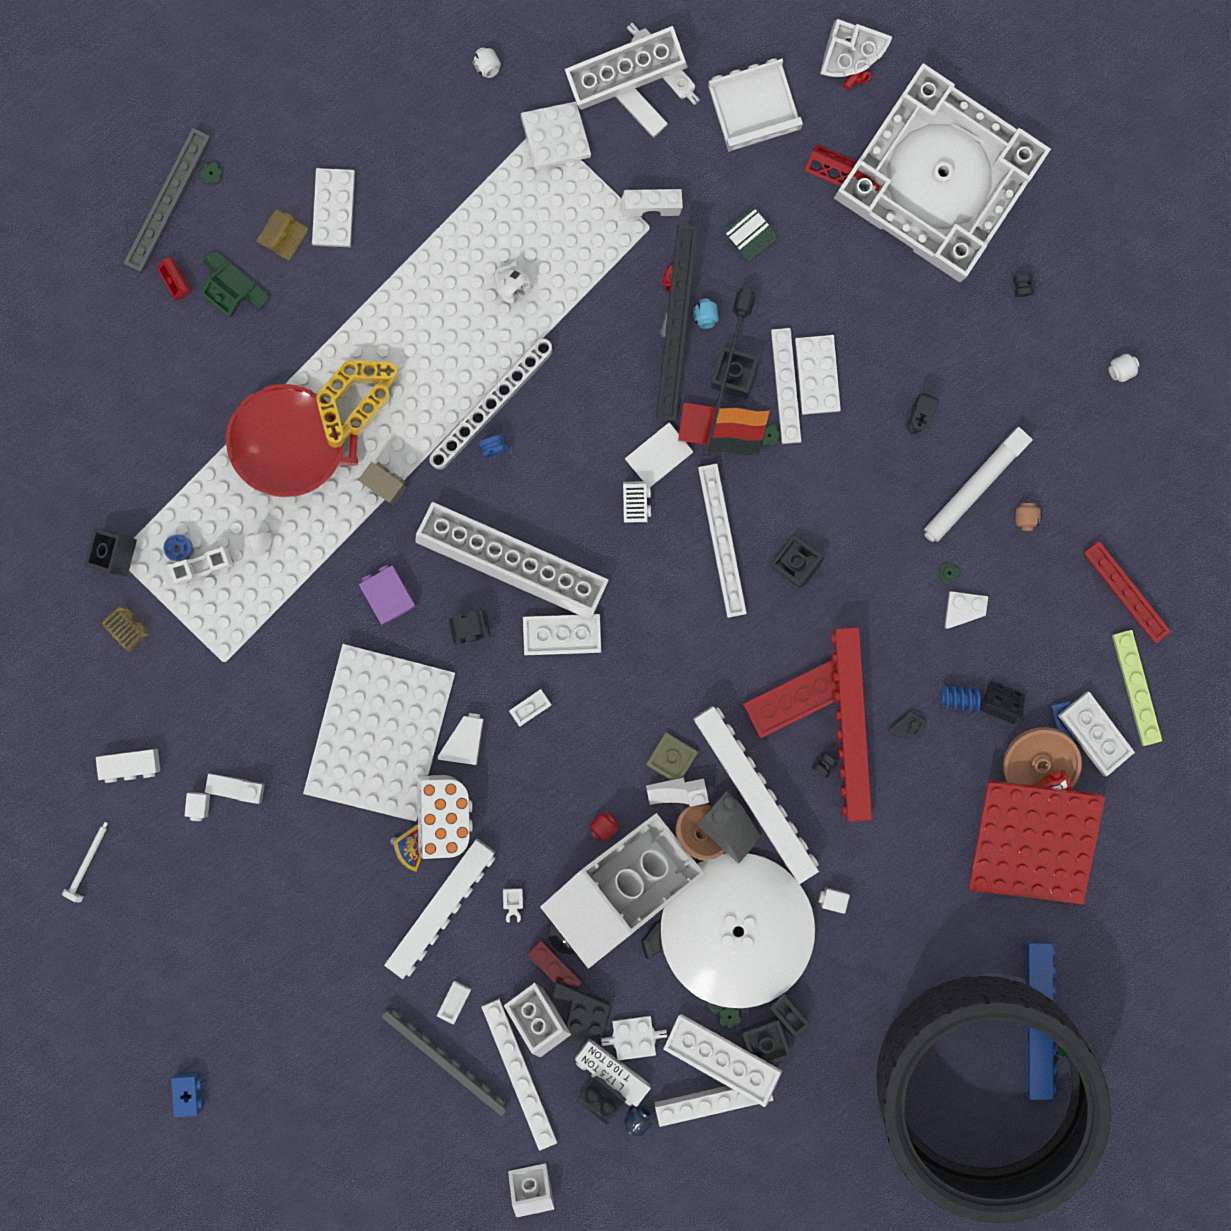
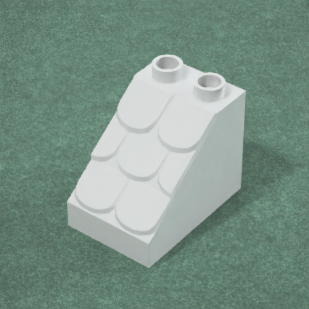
M656 813L579 871L540 907L589 969L699 880L705 873L681 847L677 838Z

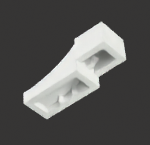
M208 774L205 793L259 804L262 803L265 784Z
M684 778L646 786L650 805L672 802L685 803L692 807L709 803L704 779L684 782Z

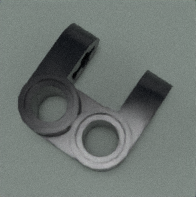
M923 392L917 396L907 421L906 427L908 432L919 434L928 427L940 399Z

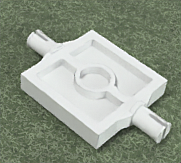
M651 1016L612 1021L613 1037L601 1038L602 1046L614 1045L617 1052V1060L656 1055V1039L667 1038V1034H664L666 1029L655 1031L652 1026Z

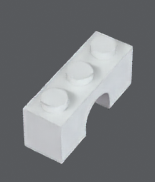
M681 189L624 190L622 196L623 217L642 216L643 213L648 211H659L660 216H679L683 208Z
M220 547L206 552L203 556L168 565L173 583L181 585L233 567L234 565L228 548Z

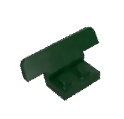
M212 252L204 258L203 262L214 273L207 278L200 294L227 317L234 315L239 303L245 298L259 309L268 301V294L218 252Z

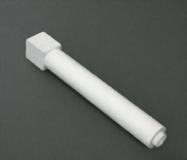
M1020 427L1015 428L999 445V448L924 528L926 532L924 536L931 542L934 540L938 542L1033 439Z

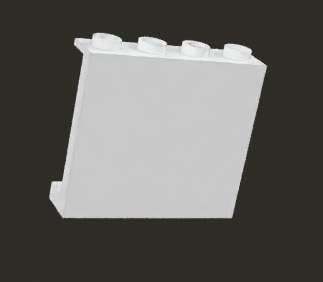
M770 59L766 64L760 66L754 64L749 66L747 70H734L729 73L730 75L724 77L718 75L709 81L708 88L728 152L801 130L803 123L801 117L797 115L782 67L783 59Z

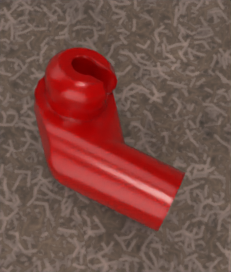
M864 70L858 74L850 75L843 83V87L850 91L855 83L868 82L871 79L870 72Z

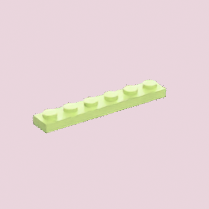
M1128 630L1113 634V642L1141 745L1146 746L1161 742L1160 730L1133 631Z

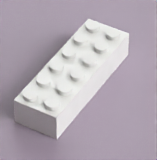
M671 26L566 68L565 72L577 105L582 110L688 67L674 28Z

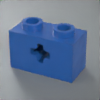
M199 1073L175 1074L171 1078L174 1117L197 1116L204 1106L203 1098H200L202 1079L199 1078ZM187 1091L189 1095H192L190 1098L188 1095H185Z

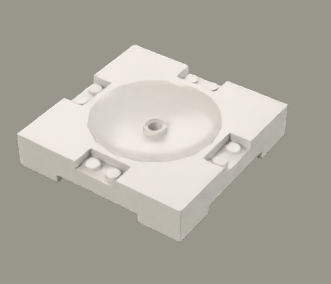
M923 63L834 199L879 229L883 228L913 248V252L958 282H961L968 276L987 247V244L1051 149L1022 129L1014 128L954 88L955 84ZM952 124H955L960 128L984 140L986 142L984 147L982 148L980 146V143L973 139L968 133L952 127ZM859 170L881 185L878 192L875 191L876 186L872 185V182L867 178L859 179L857 182L856 178L853 177L855 172ZM938 170L944 171L946 177H941L938 174Z

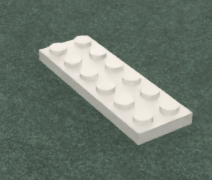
M682 1014L678 1016L663 1049L763 1107L767 1106L783 1072Z

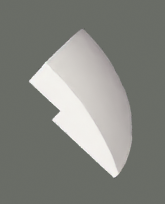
M837 19L834 21L820 74L830 77H845L868 69L884 54L892 36L859 24L853 25Z

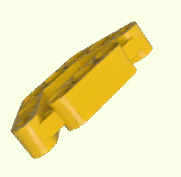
M346 361L318 392L316 396L317 405L326 439L331 447L338 448L342 446L351 433L353 435L363 433L388 403V388L397 380V367L395 364L378 361ZM349 368L355 370L352 375L346 374L345 371ZM367 369H372L375 373L368 376L364 372ZM388 370L391 371L390 376L386 374ZM341 383L343 387L341 389H334L333 385ZM354 383L377 384L350 414L347 421L341 425L336 404ZM377 392H383L385 393V397L380 399L377 398L375 394ZM324 397L331 399L328 404L320 402ZM366 406H370L373 408V411L366 413L363 409ZM329 415H332L336 418L333 422H327L325 420L326 417ZM359 421L361 426L354 428L351 426V423ZM332 429L336 431L337 440L333 438Z

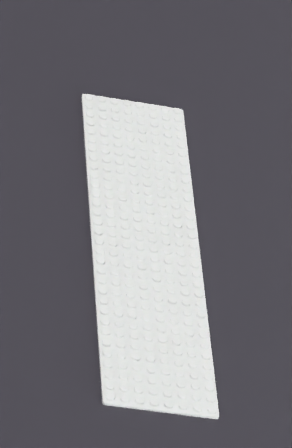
M526 138L286 383L310 389L313 393L318 394L346 361L391 362L396 365L397 380L388 388V403L364 432L358 435V465H338L335 472L323 485L307 494L296 497H275L253 489L240 478L229 460L225 445L134 537V539H137L129 571L222 662H227L385 501V499L358 481L371 461L375 464L380 462L390 470L388 473L391 476L395 473L405 480L467 417L538 340L543 339L649 231V225L640 216L623 217L622 199L582 160L535 169ZM514 260H519L522 263L523 272L530 278L531 290L519 303L510 304L500 297L494 275L497 268L511 265ZM351 368L345 371V373L348 375H352L355 372V370ZM367 369L364 373L370 376L375 372L372 369ZM390 370L387 371V376H390ZM341 383L333 385L334 389H341L343 387ZM354 383L336 404L341 425L347 421L350 414L377 384ZM377 392L375 396L381 399L385 397V393ZM324 397L328 403L331 401L330 398ZM366 406L363 411L371 413L373 408ZM353 421L351 425L361 426V422ZM350 435L344 441L343 457H349ZM272 533L273 542L265 554L257 557L251 548L248 536ZM172 535H182L190 539L193 544V554L188 560L203 556L211 550L226 547L234 566L181 585L174 584L168 565L177 562L168 559L164 554V542ZM177 545L175 551L180 552L181 546Z

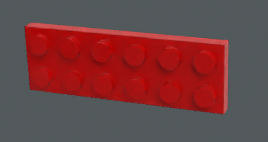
M832 660L743 704L760 738L835 702L834 691L837 690V683L833 682V671H836Z

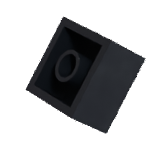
M722 346L711 380L712 389L719 391L721 389L730 348ZM734 350L724 392L748 399L759 365L758 356Z
M94 528L85 566L127 577L137 539Z
M777 1016L741 1028L748 1051L769 1064L792 1057Z

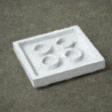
M576 102L521 113V120L535 169L591 157Z

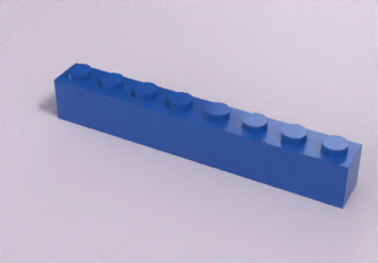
M1025 941V984L1040 991L1045 997H1049L1053 1001V997L1056 995V988L1053 985V977L1056 975L1055 966L1053 965V958H1055L1056 954L1055 947L1049 941ZM1025 1025L1026 1096L1030 1100H1053V1094L1056 1093V1083L1053 1082V1074H1056V1064L1053 1062V1055L1056 1054V1045L1045 1034Z

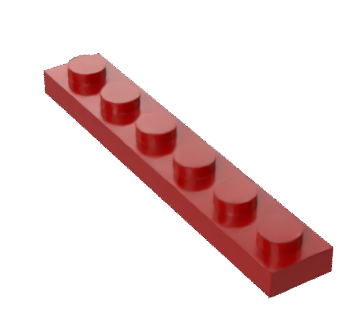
M1097 541L1083 552V555L1153 643H1157L1171 632L1100 541Z

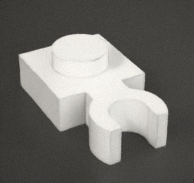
M523 888L503 889V909H509L506 921L510 922V916L516 915L517 922H520L521 914L518 912V909L523 908Z

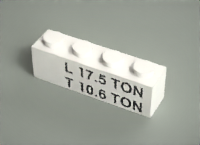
M588 1039L575 1055L576 1065L584 1071L586 1069L589 1070L593 1078L598 1076L604 1079L608 1085L621 1092L627 1099L625 1103L630 1106L633 1104L637 1107L651 1089L647 1081L617 1060V1058L592 1039Z

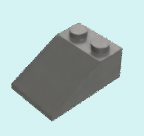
M727 791L717 798L696 824L738 864L761 837L742 805Z

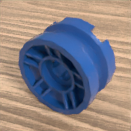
M504 434L487 438L478 443L480 448L483 449V458L498 455L509 449L508 445L504 443Z
M172 535L164 542V554L172 561L188 560L193 554V544L185 536ZM177 545H180L182 548L180 552L175 551Z

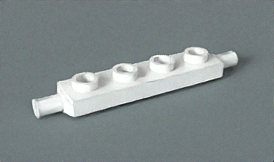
M634 23L630 24L631 27H627L634 36L631 42L651 35L646 28L639 31ZM682 70L663 77L681 100L688 98L693 105L700 101L693 93L696 87L695 84Z

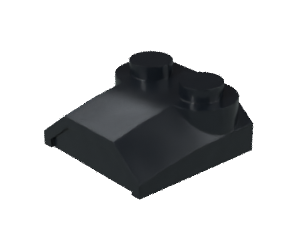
M792 535L790 541L776 559L771 562L770 566L791 580L796 586L802 588L819 569L824 556L795 535Z

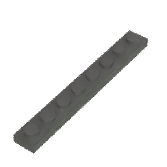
M192 128L124 261L126 266L143 273L211 140L210 136Z
M388 1008L382 1016L385 1021L500 1116L504 1114L507 1105L501 1096L492 1094L490 1087L485 1083L480 1084L476 1080V1076L469 1070L467 1072L463 1070L459 1061L454 1058L451 1060L442 1047L434 1046L431 1043L432 1040L423 1033L421 1035L416 1031L417 1027L410 1021L405 1022L397 1010Z

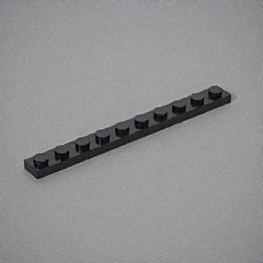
M677 225L656 419L676 421L698 228L695 226Z

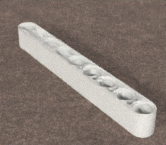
M547 339L538 340L430 456V463L434 468L438 470L446 468L544 364L553 351L550 341ZM541 345L549 347L546 353H541L538 349ZM530 358L536 361L533 367L525 365L526 361ZM514 373H522L523 378L520 381H514L512 379ZM501 387H509V393L501 395L499 393ZM489 400L497 402L494 409L486 407ZM482 414L484 417L483 421L475 423L473 421L474 416ZM469 428V436L462 437L460 435L461 430ZM450 442H456L457 448L454 451H449L447 445ZM443 456L444 462L441 465H436L434 463L435 457Z

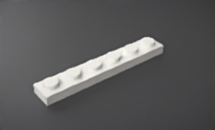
M790 328L771 330L781 443H801Z

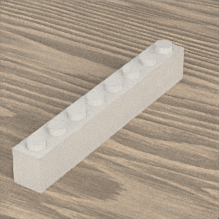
M479 839L474 841L384 965L402 979L406 975L410 977L416 968L414 966L416 960L421 961L427 953L425 950L427 945L434 944L439 937L436 934L440 928L444 930L450 922L448 917L451 912L455 914L461 907L459 901L462 897L467 898L473 890L470 886L474 881L479 882L484 875L481 872L485 866L490 867L495 860L493 856L494 850Z

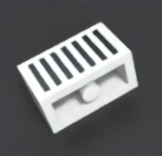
M646 481L623 482L624 522H647V517H651V505H647V498H650V486L646 485Z

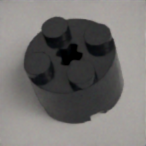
M485 610L469 612L465 615H457L448 619L454 645L464 644L468 641L475 642L492 636Z

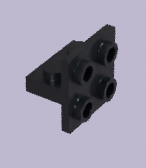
M990 681L987 693L981 702L980 711L1015 724L1017 719L1021 720L1023 718L1025 694L1008 688L1001 683Z
M595 1076L580 1090L581 1094L576 1101L607 1125L611 1122L618 1108L627 1099L621 1092L608 1085L604 1079Z

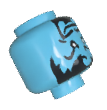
M701 299L699 303L694 305L693 315L695 324L703 329L714 327L719 320L717 304L710 301V299Z

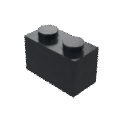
M785 993L769 1003L770 1009L795 1037H798L810 1026L806 1017Z

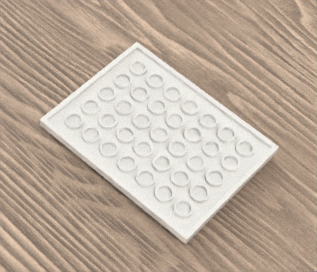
M343 644L303 794L416 821L418 816L417 776H428L455 672Z

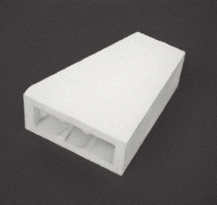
M469 713L468 716H464L438 755V759L477 765L484 718H480V714Z

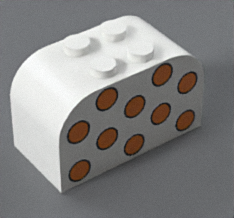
M449 775L417 776L418 853L423 859L450 858L460 855L469 843V832H472V820H469V812H472V802L469 801L466 788L456 778Z

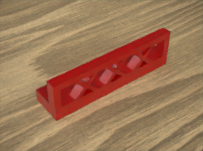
M815 144L804 171L841 187L858 161ZM813 159L821 162L823 168L818 170L811 168L810 165ZM835 168L839 171L840 176L834 178L830 176L828 170ZM859 170L853 175L857 182L862 178L869 179L872 185L876 186L875 191L878 192L881 185Z

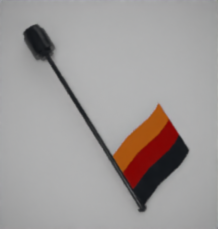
M740 288L736 294L732 311L739 318L706 448L703 451L704 456H708L712 452H728L740 455H755L760 452L770 410L757 412L740 408L719 409L742 318L751 315L755 301V292L748 288Z

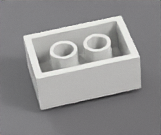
M536 983L504 1005L529 1050L538 1057H542L571 1035L544 988Z

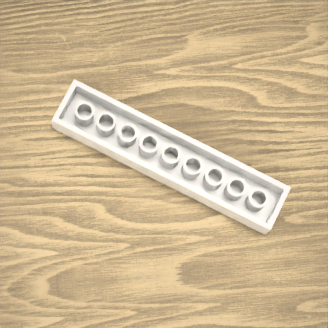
M434 502L431 503L416 533V543L590 620L608 583V579Z
M713 706L709 707L695 716L693 720L791 874L801 884L819 872L816 868L819 866L818 862L812 854H807L806 850L809 848L801 837L797 838L795 835L798 831L791 821H786L785 817L788 815L782 806L775 804L774 801L777 798L772 790L765 788L766 781L761 773L758 772L756 774L754 771L756 765L749 756L746 757L743 752L746 750L740 740L735 741L733 738L735 732L731 726L724 724L722 719L725 717L718 707L716 709Z

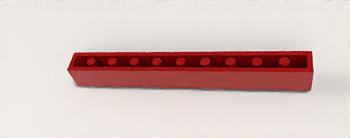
M859 627L833 628V633H830L831 644H834V652L831 653L832 663L835 664L836 671H833V682L837 683L834 699L835 702H838V710H835L836 721H839L840 728L837 729V740H840L841 748H838V758L842 759L839 775L840 779L843 778V786L840 787V792L845 802V805H842V815L846 817L848 822L872 820Z

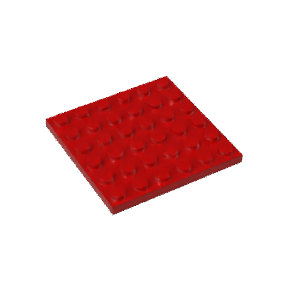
M988 780L968 889L1084 905L1105 801L1104 794Z

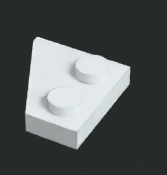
M949 592L944 628L948 629L986 616L988 596Z

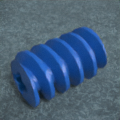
M943 685L939 696V706L941 708L942 704H945V708L948 710L951 704L953 710H956L957 706L960 705L961 711H964L965 706H968V710L972 711L973 706H975L976 712H979L981 693L978 688H973L971 692L970 687H966L965 690H963V687H958L956 690L955 686H951L948 690L947 685Z

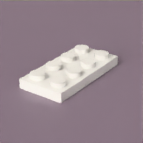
M316 168L313 246L351 247L355 186L354 170Z
M834 335L796 338L795 346L802 415L840 412Z
M594 614L591 620L581 615L523 617L524 655L601 653L600 614Z
M1085 692L1058 715L1103 776H1108L1135 753L1090 692Z

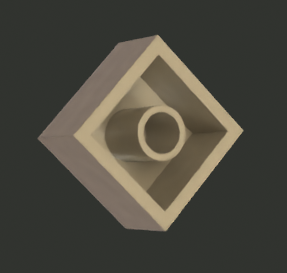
M371 461L358 481L395 506L407 489L404 485L406 481L395 473L391 476L388 473L390 470L380 462L375 464Z

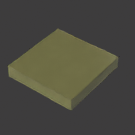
M665 732L646 765L670 780L680 779L684 777L698 751Z

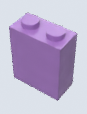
M389 565L378 570L379 573L374 576L370 574L362 578V583L359 584L381 625H385L417 606L394 566L389 567Z

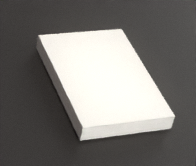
M670 423L625 458L640 479L646 481L647 486L652 487L693 453L686 442L678 441L679 434Z

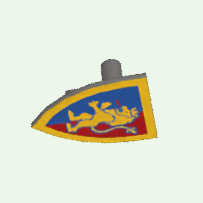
M418 824L400 837H392L390 841L394 845L396 855L402 865L416 872L421 861V856L418 853Z

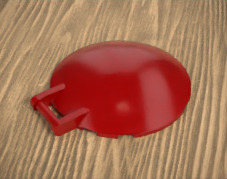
M278 384L264 387L262 390L250 394L240 403L228 423L226 447L234 470L246 484L270 496L296 497L312 492L323 485L332 476L338 465H358V435L350 434L349 457H343L344 443L342 446L334 448L327 442L317 405V394L301 386ZM324 398L321 399V403L328 404ZM329 415L326 417L325 420L327 422H333L336 418L332 415ZM332 429L333 438L337 440L336 431Z

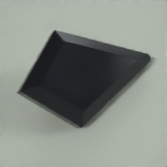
M909 712L891 727L889 732L918 738L927 722Z
M659 921L654 923L641 940L646 959L651 958L662 950L661 922Z

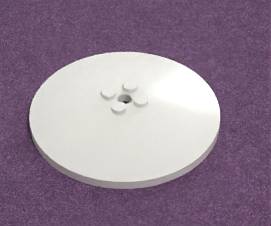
M724 853L716 859L703 860L697 863L705 875L665 906L662 913L661 941L671 970L689 991L699 998L718 1006L748 1008L770 1002L793 986L802 975L813 950L815 939L814 916L804 890L783 867L759 855L747 853L738 864L729 854ZM736 926H741L744 929V933L740 937L733 935V929Z

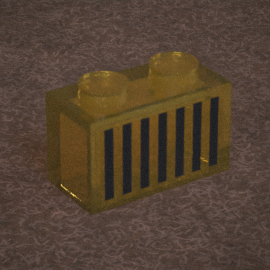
M117 607L101 624L126 651H133L148 637L145 632L146 628L140 622L136 623L132 617L134 615L127 608Z

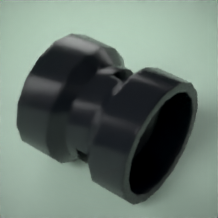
M1032 274L1013 277V283L1016 285L1015 297H1026L1035 294L1034 288L1031 285L1033 281Z
M823 752L820 755V760L814 763L812 768L827 779L830 776V771L836 768L838 763Z

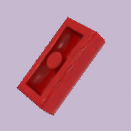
M173 257L165 258L157 267V270L174 300L183 299L192 290Z

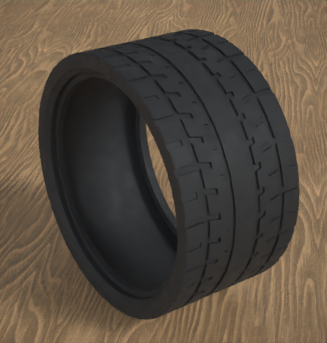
M968 976L941 983L940 986L927 990L924 994L914 999L910 1006L906 1007L899 1014L897 1020L890 1027L887 1033L888 1037H885L881 1047V1054H879L878 1072L876 1075L877 1094L892 1154L895 1156V1160L902 1172H905L906 1178L922 1195L929 1200H933L934 1204L963 1218L968 1217L970 1220L989 1223H1004L1006 1221L1011 1223L1035 1218L1044 1212L1057 1208L1060 1204L1065 1203L1074 1196L1075 1192L1085 1185L1089 1180L1088 1178L1092 1176L1097 1168L1098 1161L1102 1158L1106 1142L1108 1141L1110 1132L1109 1122H1111L1109 1090L1096 1057L1071 1019L1049 997H1045L1043 993L1033 987H1028L1026 984L1015 980L1010 981L1008 978L997 976ZM994 1020L1026 1025L1038 1030L1056 1042L1066 1052L1070 1063L1072 1075L1071 1100L1066 1116L1055 1135L1040 1150L1024 1160L994 1168H977L961 1165L945 1159L927 1147L911 1129L904 1115L908 1082L915 1066L924 1053L944 1035L968 1024Z

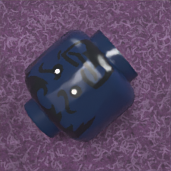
M644 1106L634 1107L624 1119L627 1132L637 1136L644 1135L653 1123L652 1113Z

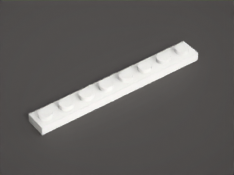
M712 464L698 467L727 618L746 614L718 465Z
M500 998L482 1005V1010L539 1151L557 1144V1139Z

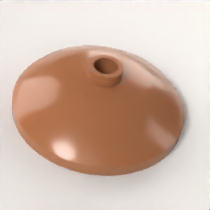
M706 804L687 807L679 815L676 822V836L681 847L690 856L699 860H713L725 852L696 825L711 807Z

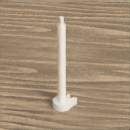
M104 822L103 826L100 827L70 889H64L62 893L64 897L73 902L79 903L83 899V896L75 892L107 830V822Z

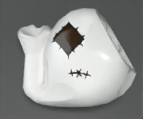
M514 260L511 265L496 269L494 275L496 288L500 297L505 302L517 304L529 294L531 290L530 278L523 272L522 263L519 260Z

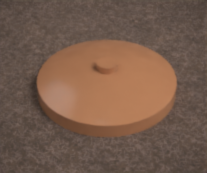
M1048 727L1030 729L1017 736L1008 746L1003 759V772L1007 782L1033 786L1045 775H1049L1055 770H1065L1071 787H1073L1080 776L1082 768L1081 755L1074 741L1064 732Z

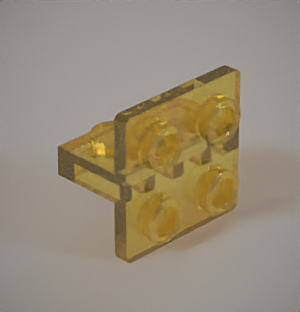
M275 210L257 242L290 261L307 234L308 228L295 221L290 214L286 212L284 214Z

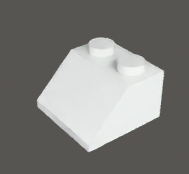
M546 1163L508 1171L512 1207L516 1217L554 1210L552 1189Z

